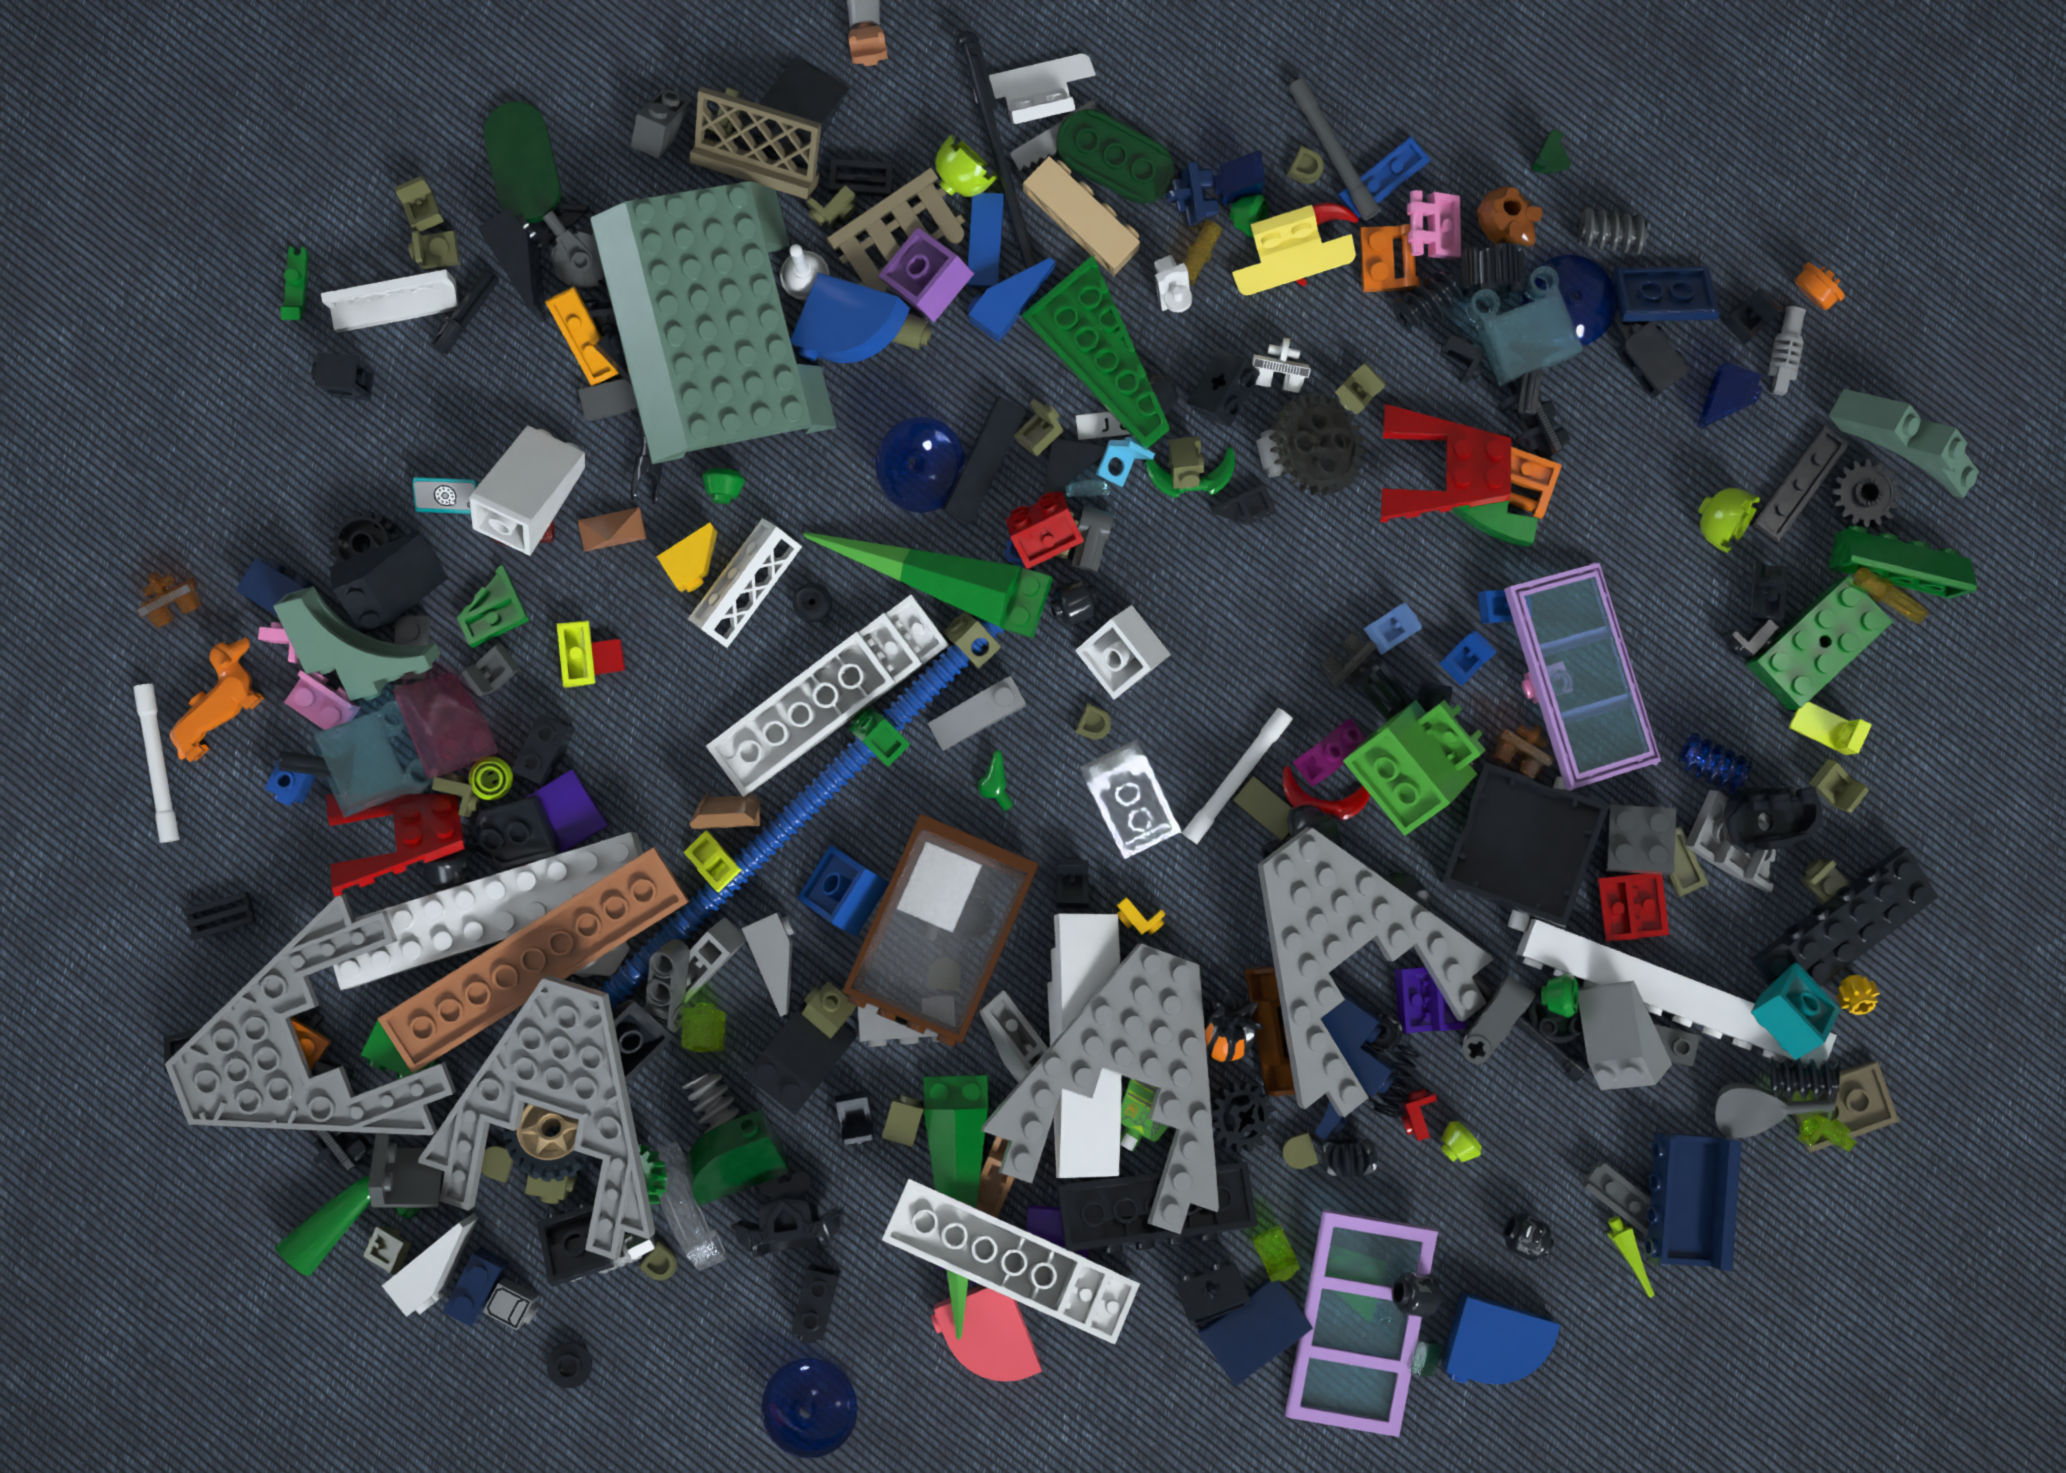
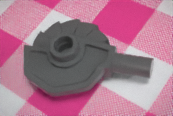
M552 210L545 214L542 218L556 236L555 240L557 243L551 252V259L557 278L571 287L575 286L577 290L601 285L599 280L604 277L594 234L590 235L583 231L573 233L569 228L566 229Z

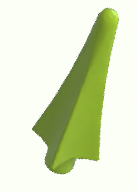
M1620 1216L1610 1218L1608 1223L1612 1231L1606 1234L1632 1268L1647 1296L1653 1297L1654 1291L1644 1269L1633 1228H1629L1627 1223L1623 1224Z

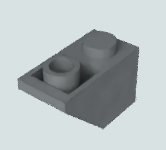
M662 89L637 113L630 146L659 159L672 146L691 101L681 97L677 92Z

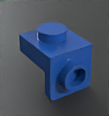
M1504 590L1478 593L1481 624L1514 622ZM1528 595L1524 596L1531 617V602Z
M1473 630L1439 664L1462 686L1496 653V650L1485 637L1481 636L1478 631Z

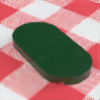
M509 102L497 107L487 118L484 126V140L500 205L504 210L510 207L516 216L522 213L527 222L535 223L542 221V217L551 210L553 211L557 203L559 204L562 194L561 184L548 127L544 118L536 108L527 103Z
M1083 109L1067 116L1059 127L1056 146L1063 163L1071 170L1134 203H1151L1161 198L1171 186L1174 178V165L1168 150L1157 141L1095 109Z

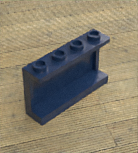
M1655 1132V1141L1651 1147L1654 1159L1653 1172L1649 1178L1651 1205L1647 1209V1221L1649 1223L1648 1238H1646L1644 1243L1646 1261L1664 1267L1667 1264L1708 1266L1724 1271L1733 1270L1742 1141L1719 1136Z

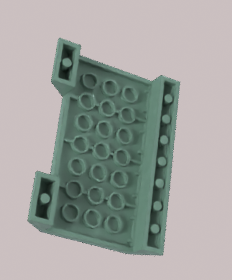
M751 181L625 201L590 218L652 464L681 459L689 451L804 429L805 434L837 427L821 366L797 364L768 255V252L790 248L775 189Z

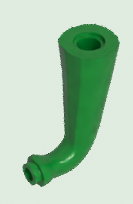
M370 1175L344 1189L305 1219L274 1246L277 1253L301 1274L311 1276L332 1247L371 1203L368 1189ZM396 1207L398 1215L408 1220L412 1219L421 1209Z

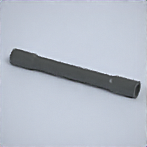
M1305 78L1294 81L1288 89L1300 110L1306 115L1348 188L1350 197L1363 220L1374 217L1380 212V209L1367 186L1361 181L1323 115Z

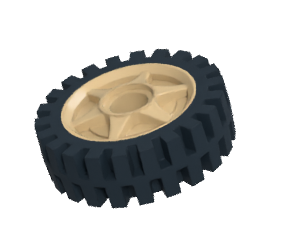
M524 1103L520 1127L515 1131L504 1128L503 1139L509 1156L523 1173L529 1174L531 1178L536 1180L541 1178L546 1182H550L551 1179L563 1181L564 1176L567 1175L572 1178L577 1175L576 1171L579 1169L583 1171L588 1167L587 1162L589 1160L593 1161L595 1159L593 1156L573 1150L578 1119ZM554 1126L561 1127L560 1132L556 1136H545L549 1128Z

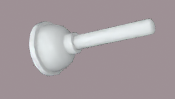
M794 244L789 250L791 256L786 258L781 267L780 279L788 295L797 300L807 301L818 272L830 276L827 263L820 255L811 251H804L800 245Z

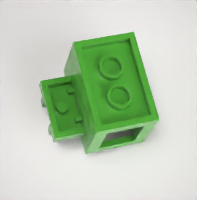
M1415 700L1371 733L1343 760L1404 836L1448 806L1477 775L1469 763L1486 750L1478 741L1482 732L1477 729L1470 736L1465 732L1454 718L1462 710L1458 704L1451 708L1443 700L1426 713L1417 700Z

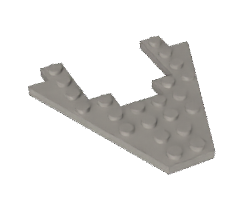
M1306 827L1257 864L1296 1100L1300 1108H1308L1326 1094L1337 1114L1345 1117L1369 1098L1321 1021V1018L1345 1000L1329 972L1373 938L1387 961H1395L1413 946L1457 1020L1465 1021L1487 1003L1472 976L1493 960L1492 956L1314 828Z
M346 895L336 896L165 1063L188 1125L432 1135L437 1132L427 1104L456 1092L445 1062L354 1095L343 1066L313 1077L290 1016L319 1005L308 977L309 974L398 941L386 911L356 922Z
M1137 944L982 1125L981 1131L1009 1140L999 1173L1032 1183L1062 1089L1087 1098H1093L1102 1068L1156 1087L1157 1089L1147 1119L1172 1127L1176 1131L1147 1223L1181 1234L1190 1203L1218 1212L1219 1209L1200 966L1150 946Z
M547 975L539 982L419 1157L418 1163L445 1171L440 1201L469 1211L475 1206L490 1123L515 1131L521 1124L524 1103L578 1119L573 1150L603 1160L585 1250L615 1260L621 1254L625 1232L650 1239L655 1233V1227L609 995L599 990Z

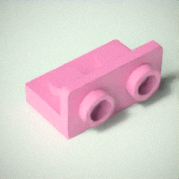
M300 670L297 674L300 680L284 703L334 737L340 738L361 707L353 702V700L350 701L345 689L342 687H338L335 690L327 684L329 678L325 675H321L319 672L306 675L304 670Z

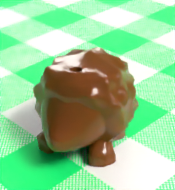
M1504 186L1503 188L1498 187L1484 195L1477 209V216L1482 231L1494 245L1511 243L1531 247L1535 243L1533 221L1539 222L1543 212L1541 207L1531 206V201L1526 200L1523 194H1519L1517 188Z

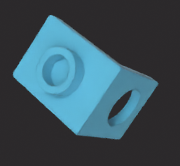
M1126 437L1125 440H1110L1096 475L1119 487H1123L1134 459L1153 460L1155 453L1147 449L1145 450L1136 439ZM1114 457L1119 458L1122 462V470L1116 476H1113L1108 470L1109 461Z

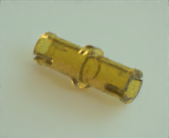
M1205 221L1196 242L1190 244L1187 250L1188 256L1184 264L1188 270L1189 285L1191 286L1195 284L1204 264L1209 263L1212 258L1211 251L1223 232V229L1214 222Z

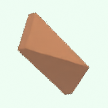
M640 507L578 520L585 552L647 539Z

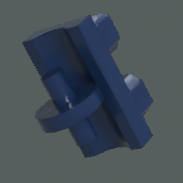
M1189 162L1186 169L1178 172L1179 179L1172 181L1173 190L1165 194V199L1167 203L1176 204L1177 212H1185L1187 227H1196L1201 221L1214 218L1219 213V207L1216 198L1203 199L1202 189H1210L1214 183L1212 169L1198 168L1197 162Z

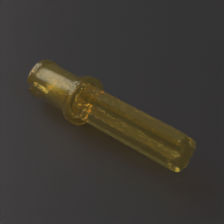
M1861 568L1855 573L1853 578L1857 580H1853V584L1869 593L1872 600L1876 602L1882 601L1916 624L1922 623L1924 618L1928 617V610L1894 588L1891 580L1880 578L1868 568Z

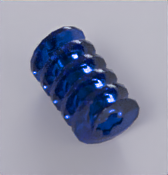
M1693 733L1687 739L1678 757V762L1684 761V772L1687 773L1694 766L1696 767L1695 777L1699 778L1706 772V783L1708 784L1717 777L1719 778L1718 789H1722L1729 783V794L1731 795L1744 784L1752 767V762L1749 761L1747 763L1745 756L1739 755L1736 757V753L1731 749L1724 752L1723 745L1716 744L1712 746L1711 739L1705 738L1701 741V736L1698 733Z

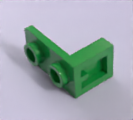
M871 707L858 712L852 718V725L848 728L887 767L911 745L883 716Z

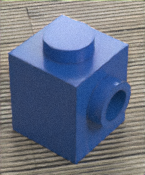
M277 761L265 789L274 793V800L291 806L292 802L304 803L316 775L282 771L278 768Z

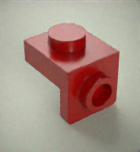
M1425 1088L1409 1092L1407 1094L1408 1099L1400 1101L1405 1116L1401 1117L1405 1133L1407 1135L1412 1134V1137L1417 1141L1430 1137L1420 1106L1437 1101L1435 1093L1431 1091L1426 1092Z

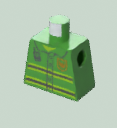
M1128 1078L1121 1098V1124L1126 1127L1120 1136V1145L1134 1152L1142 1136L1156 1142L1169 1126L1147 1119L1157 1088Z

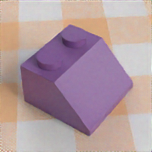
M917 227L878 277L916 310L935 322L974 273L955 253Z

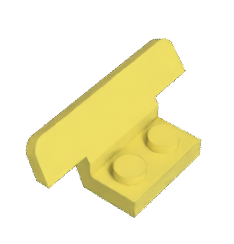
M1312 205L1253 223L1251 228L1261 263L1234 271L1232 275L1239 292L1243 295H1251L1349 264L1355 259L1356 255L1352 234L1322 243Z

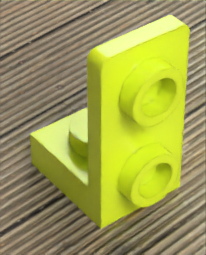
M1809 701L1802 708L1796 709L1789 724L1790 729L1844 755L1860 752L1872 724L1862 719L1848 721Z

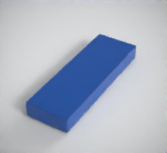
M1410 136L1361 175L1360 179L1367 186L1375 202L1378 204L1426 166L1431 159L1413 137ZM1346 187L1338 194V198L1346 208L1360 219L1362 216Z
M983 192L972 197L968 268L974 275L967 282V287L990 288L998 284L1004 194Z

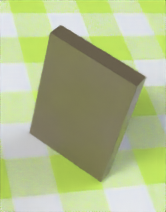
M1871 1060L1840 1071L1838 1100L1831 1119H1827V1112L1793 1114L1805 1150L1809 1153L1899 1122L1877 1060ZM1797 1089L1793 1098H1788L1786 1091H1784L1788 1102L1815 1100L1812 1090H1809L1806 1099L1801 1098L1800 1092ZM1823 1091L1820 1100H1826V1091Z

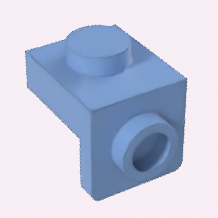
M1403 602L1365 627L1364 630L1382 655L1422 629V625L1408 604Z

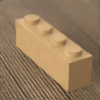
M1049 156L1023 182V192L1088 254L1094 255L1095 260L1114 277L1139 251V234L1130 225L1126 224L1123 226L1115 218L1117 215L1108 204L1103 203L1101 205L1092 197L1094 193L1087 184L1082 181L1077 183L1070 176V169L1062 161L1058 160L1055 162Z

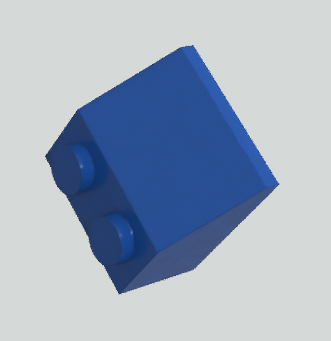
M830 845L797 899L833 925L857 937L890 882L841 850Z

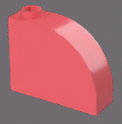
M983 1285L967 1290L963 1331L960 1340L956 1337L951 1297L935 1304V1314L931 1315V1319L937 1334L943 1332L953 1355L973 1373L995 1381H1016L1042 1372V1364L1016 1300Z

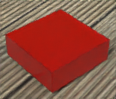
M621 639L591 643L595 675L626 671Z

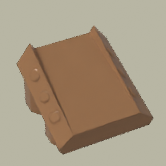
M752 792L745 797H709L706 793L698 804L689 824L691 829L760 826L761 802Z

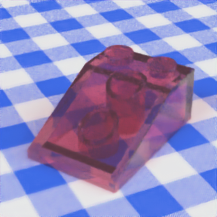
M453 672L393 690L428 779L472 766L478 760L492 757L499 752L487 721Z

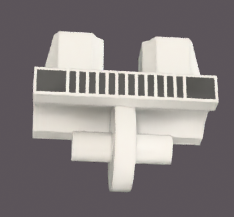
M1172 255L1155 261V269L1158 273L1155 275L1157 298L1161 311L1169 309L1179 313L1187 310L1192 304V294L1189 288L1188 270L1185 264L1177 266Z
M1283 338L1281 346L1269 344L1268 354L1277 355L1279 359L1256 354L1253 355L1252 365L1260 372L1255 385L1270 387L1273 372L1285 373L1282 389L1299 393L1304 378H1309L1311 368H1309L1308 364L1286 360L1287 357L1299 359L1300 350L1289 348L1290 339Z

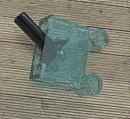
M1548 266L1538 267L1526 279V292L1524 293L1533 302L1496 315L1500 306L1499 297L1492 290L1482 289L1472 296L1465 308L1467 318L1476 326L1499 386L1513 382L1522 376L1517 412L1524 416L1536 414L1542 370L1574 358L1583 351L1558 289V274L1553 268ZM1535 278L1544 279L1548 286L1547 290L1537 288L1534 281ZM1482 300L1486 302L1489 306V313L1478 311L1475 304L1476 301Z
M396 701L384 704L379 711L315 733L310 744L316 756L283 751L278 761V768L282 771L325 776L344 818L408 793L421 794L427 790L435 777L433 765L425 759L411 761L405 771H402L387 738L399 735L409 719V712L406 706ZM394 714L398 717L400 723L397 725L389 724L385 720L384 715ZM420 771L424 774L426 781L421 783L414 781L410 772Z

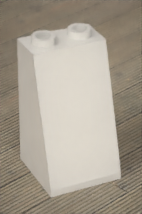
M527 425L469 497L473 529L531 556L585 469V452L573 443H564L554 438L543 429L537 430Z

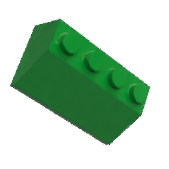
M1849 526L1848 529L1837 532L1835 535L1828 570L1948 599L1976 592L1977 582L1971 558L1960 556V551L1941 548L1938 551L1930 549L1928 543L1921 541L1905 543L1898 541V536L1887 533H1880L1879 536L1868 534V529L1859 526Z

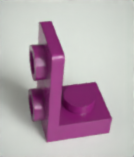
M1349 718L1318 744L1294 760L1293 764L1311 787H1313L1344 764L1343 760L1366 737L1353 720Z

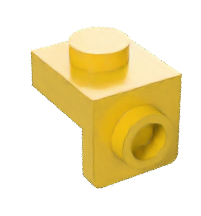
M1127 897L1116 904L1120 910L1117 914L1121 922L1128 929L1133 925L1141 935L1146 931L1149 935H1152L1164 924L1162 918L1166 913L1162 909L1158 910L1146 921Z

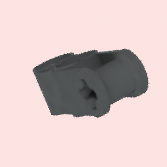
M679 939L667 941L650 957L645 1010L662 1025L667 1026L671 1032L678 1031L685 1016L684 1005L690 958L688 946Z
M1507 975L1495 991L1492 999L1483 1007L1474 1024L1464 1036L1462 1045L1464 1057L1473 1064L1486 1062L1500 1042L1510 1033L1517 1019L1529 1007L1536 993L1512 976ZM1479 1041L1483 1042L1482 1047L1484 1051L1476 1050L1471 1052V1042L1473 1044H1477Z

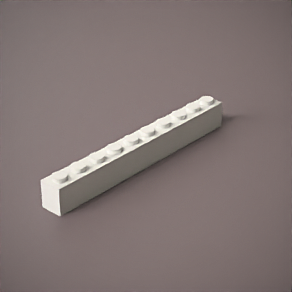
M1536 919L1529 920L1526 932L1522 936L1516 953L1519 956L1525 957L1524 964L1539 970L1542 969L1543 965L1555 969L1553 972L1555 976L1569 973L1576 978L1584 980L1583 987L1634 980L1648 1012L1661 1016L1662 1011L1674 1015L1672 1021L1690 1028L1692 1023H1696L1704 1027L1702 1032L1707 1035L1721 1039L1722 1034L1734 1038L1733 1045L1750 1051L1752 1046L1763 1049L1762 1056L1771 1059V1056H1773L1774 1060L1778 1062L1781 1061L1782 1057H1787V1059L1792 1060L1794 1063L1795 1059L1779 1046L1777 1040L1765 1027L1760 1026L1751 1014L1755 1003ZM1829 1033L1824 1044L1800 1057L1803 1067H1806L1809 1059H1814L1817 1068L1820 1067L1822 1060H1828L1837 1035Z

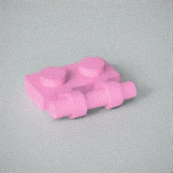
M1411 191L1410 203L1407 204V215L1410 216L1411 231L1407 234L1408 243L1411 244V255H1423L1424 244H1428V257L1447 260L1461 258L1460 196L1433 192L1427 195V203L1423 202L1422 191ZM1423 216L1427 217L1428 231L1423 230Z

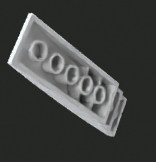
M911 594L890 611L880 615L861 631L855 632L706 745V747L741 795L745 797L851 720L858 712L866 709L945 650L950 644Z
M1118 914L1054 915L1056 948L1051 949L1052 982L1047 983L1050 1046L1120 965ZM1102 1068L1093 1098H1087L1062 1089L1054 1114L1056 1178L1119 1176L1122 1075Z
M911 1179L907 1180L882 1237V1241L1112 1344H1115L1140 1285V1283L1115 1273L1078 1254L1066 1251V1249Z

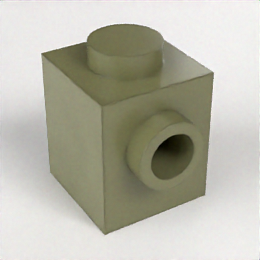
M828 981L821 990L815 986L807 995L804 1002L808 1005L802 1012V1015L831 1039L857 1006L847 1002L848 997Z
M578 1173L572 1178L568 1175L564 1176L563 1181L551 1179L550 1182L543 1181L541 1178L536 1180L528 1174L525 1194L540 1196V1201L544 1203L558 1204L559 1200H564L570 1195V1192L575 1191Z

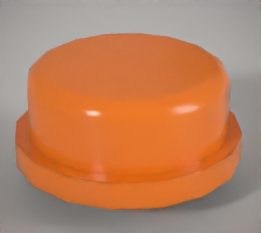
M1807 262L1802 267V273L1795 279V284L1799 290L1823 310H1828L1836 301L1841 302L1845 298L1844 293L1837 286L1840 283V279H1835V274L1830 270L1825 273V266L1819 269Z

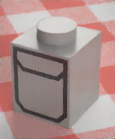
M504 1278L497 1284L483 1313L518 1330L524 1323L528 1325L531 1323L539 1308L534 1305L539 1295Z

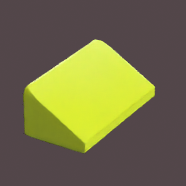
M589 620L557 623L563 687L571 688L595 684Z

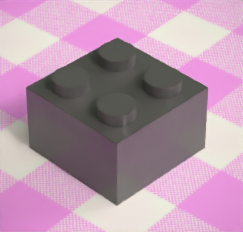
M1610 805L1607 814L1605 871L1659 875L1673 874L1676 808Z

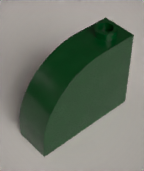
M762 1109L723 1123L708 1131L695 1142L686 1159L693 1197L699 1206L790 1173L784 1146Z

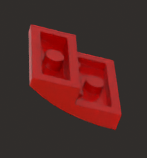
M1639 873L1598 878L1605 942L1669 935L1662 875Z

